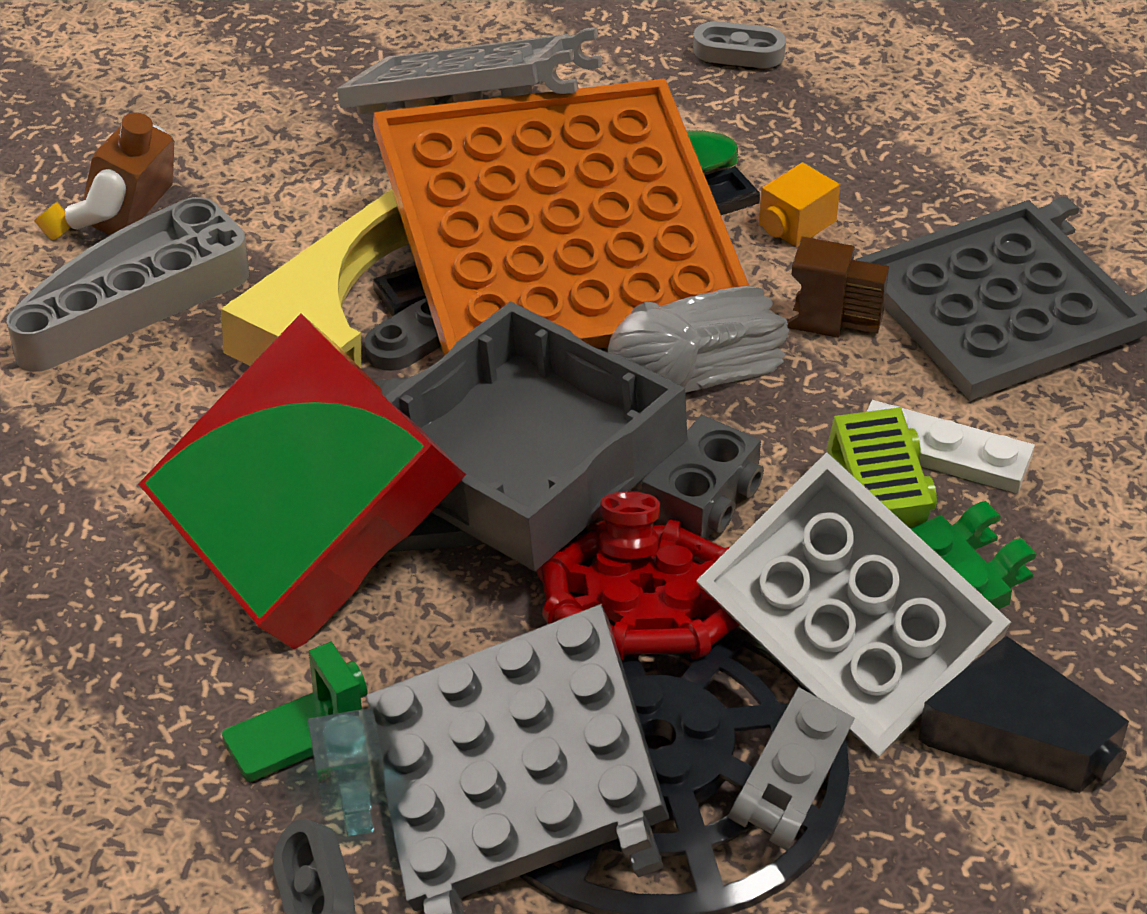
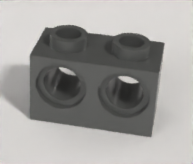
M701 414L687 430L688 440L655 467L642 481V493L654 496L660 501V516L653 522V525H666L669 519L681 521L682 528L707 539L714 530L721 533L727 528L733 517L735 504L742 496L751 498L756 493L763 478L764 467L759 465L760 439Z

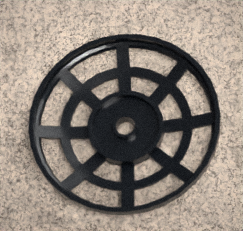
M695 616V617H694L693 619H691V620L693 621V620L698 619V616ZM609 619L610 624L615 626V622ZM738 627L713 644L709 655L693 659L689 653L653 654L671 655L695 660L681 678L667 675H646L638 656L627 655L624 661H622V665L644 737L653 735L663 736L673 743L659 749L648 748L667 812L672 813L678 831L673 833H653V837L660 856H686L696 891L680 894H639L606 888L586 881L603 847L623 852L619 838L565 858L560 868L549 864L522 874L520 877L529 885L556 901L589 914H732L753 907L788 887L813 865L831 841L844 811L850 772L846 739H844L831 765L827 791L821 806L818 809L811 804L801 825L805 832L800 839L771 864L743 879L723 885L712 848L726 844L746 833L755 825L748 822L746 827H743L726 816L715 823L705 826L698 804L712 796L725 781L741 790L743 789L754 767L734 757L735 732L770 728L771 734H773L789 705L779 704L774 694L759 677L740 663L731 659V657L743 646L769 660L788 674L803 690L809 691L752 636ZM721 671L742 685L759 705L726 709L713 694L706 690V687L717 673Z

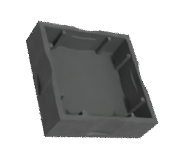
M511 301L457 341L454 347L437 363L411 376L385 396L394 406L419 426L466 474L431 512L534 572L600 516V502L604 496L615 492L629 491L688 440L685 387L622 356L597 349L579 339L570 330Z

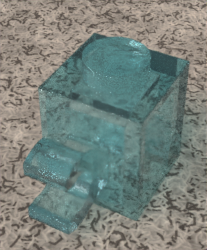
M373 708L309 718L308 726L322 815L343 811L347 837L374 832L370 814L371 806L387 804L383 757Z

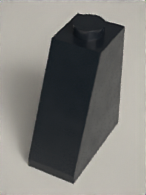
M1005 636L925 701L918 740L926 746L1081 793L1096 778L1105 783L1121 768L1127 755V751L1122 748L1129 720L1011 638Z

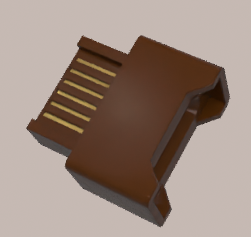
M802 236L791 275L801 284V290L797 292L793 311H797L799 314L788 319L787 328L837 338L840 336L842 327L878 333L884 313L889 266L854 260L855 246Z

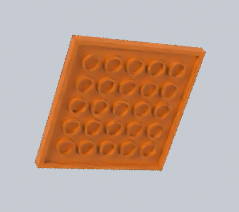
M665 78L578 88L575 93L559 94L552 91L374 112L373 129L444 356L454 347L457 341L510 301L570 330L585 343L599 349L609 346L610 338L618 325L631 314L635 307L643 302H654L659 306H663L699 294L713 293L727 288L749 286Z

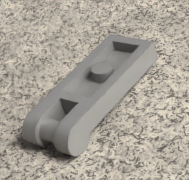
M798 687L727 818L743 827H746L748 822L772 834L770 842L787 851L801 827L855 718Z

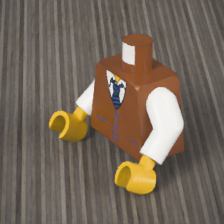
M136 112L126 114L118 129L96 150L92 157L83 201L69 205L66 210L58 202H55L38 216L34 222L48 238L55 240L71 227L78 230L92 226L108 235H112L139 221L173 185L175 140L160 126L154 125L152 120L145 114Z

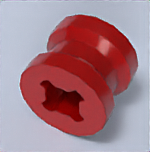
M623 491L608 494L601 499L600 515L606 521V527L599 535V549L603 553L620 559H641L652 556L658 551L659 535L653 530V522L660 516V501L656 497L641 492Z

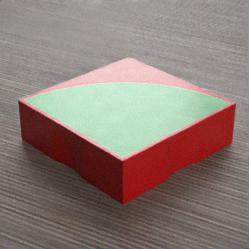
M300 313L138 485L257 626L295 650L309 641L358 589L375 563L388 550L407 538L466 474L419 426L383 395L381 388L334 341Z

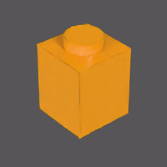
M802 162L762 187L759 225L769 235L780 237L793 246L798 247L802 236L811 238L837 221L841 184Z

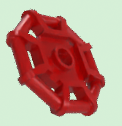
M669 519L666 525H653V530L659 535L658 551L652 556L641 559H620L603 553L599 549V535L605 529L606 522L592 523L586 534L559 550L536 570L544 586L546 601L542 611L544 620L551 624L601 604L608 619L615 622V626L610 625L621 661H624L627 655L689 653L693 659L709 655L713 644L739 626L696 583V580L730 547L724 548L682 528L681 521ZM596 555V563L590 567L581 565ZM692 559H694V560H696V561H698V562H700V563H702V564H697V563L693 562ZM569 592L584 593L585 596L573 597ZM698 615V619L693 621L691 620Z

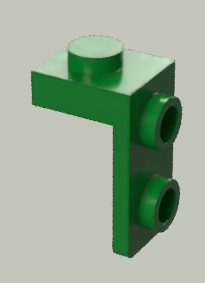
M332 641L308 650L312 693L222 731L223 744L246 781H255L364 734L361 698L366 697L368 694L365 679L354 661L347 663L344 661Z

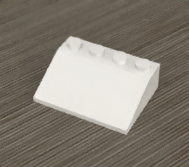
M827 452L696 580L698 586L812 695L853 716L855 720L849 731L878 758L922 718L925 701L1004 638L1011 623L1009 619Z

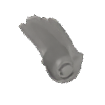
M741 286L721 289L713 293L699 294L663 306H659L654 302H643L635 307L631 314L613 332L609 341L608 353L622 356L685 387L686 393L723 383L763 376L775 371L784 362L782 358L786 355L778 347L785 342L790 331L787 328L786 318L769 310L773 301L771 298L764 296L762 288Z

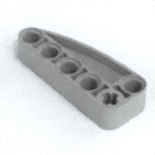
M203 197L184 199L115 232L55 271L33 289L10 312L7 317V327L16 364L23 370L31 372L51 369L240 286L249 277L245 233L215 202Z

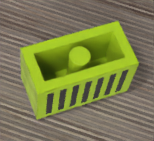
M897 407L834 416L826 447L828 454L910 529L926 522L930 511L936 508V489L932 478L923 474L919 462L921 456L920 440L914 428L908 429L902 408Z

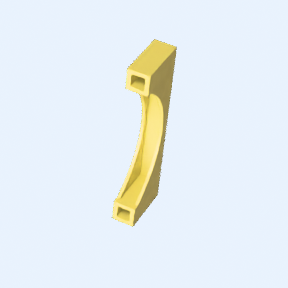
M389 190L374 202L368 204L364 209L221 308L223 353L251 366L295 318L302 313L361 368V332L349 326L342 306L351 287L367 269L391 252L409 244L393 190Z

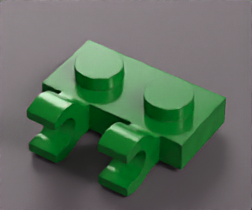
M987 501L971 506L954 525H951L941 514L911 528L918 537L997 609L1010 605L1011 587L1033 578L1034 574L1025 566V563L1036 559L1037 553L1023 538L1007 543L988 563L975 551L998 540V536L988 526L1000 521L1001 516Z

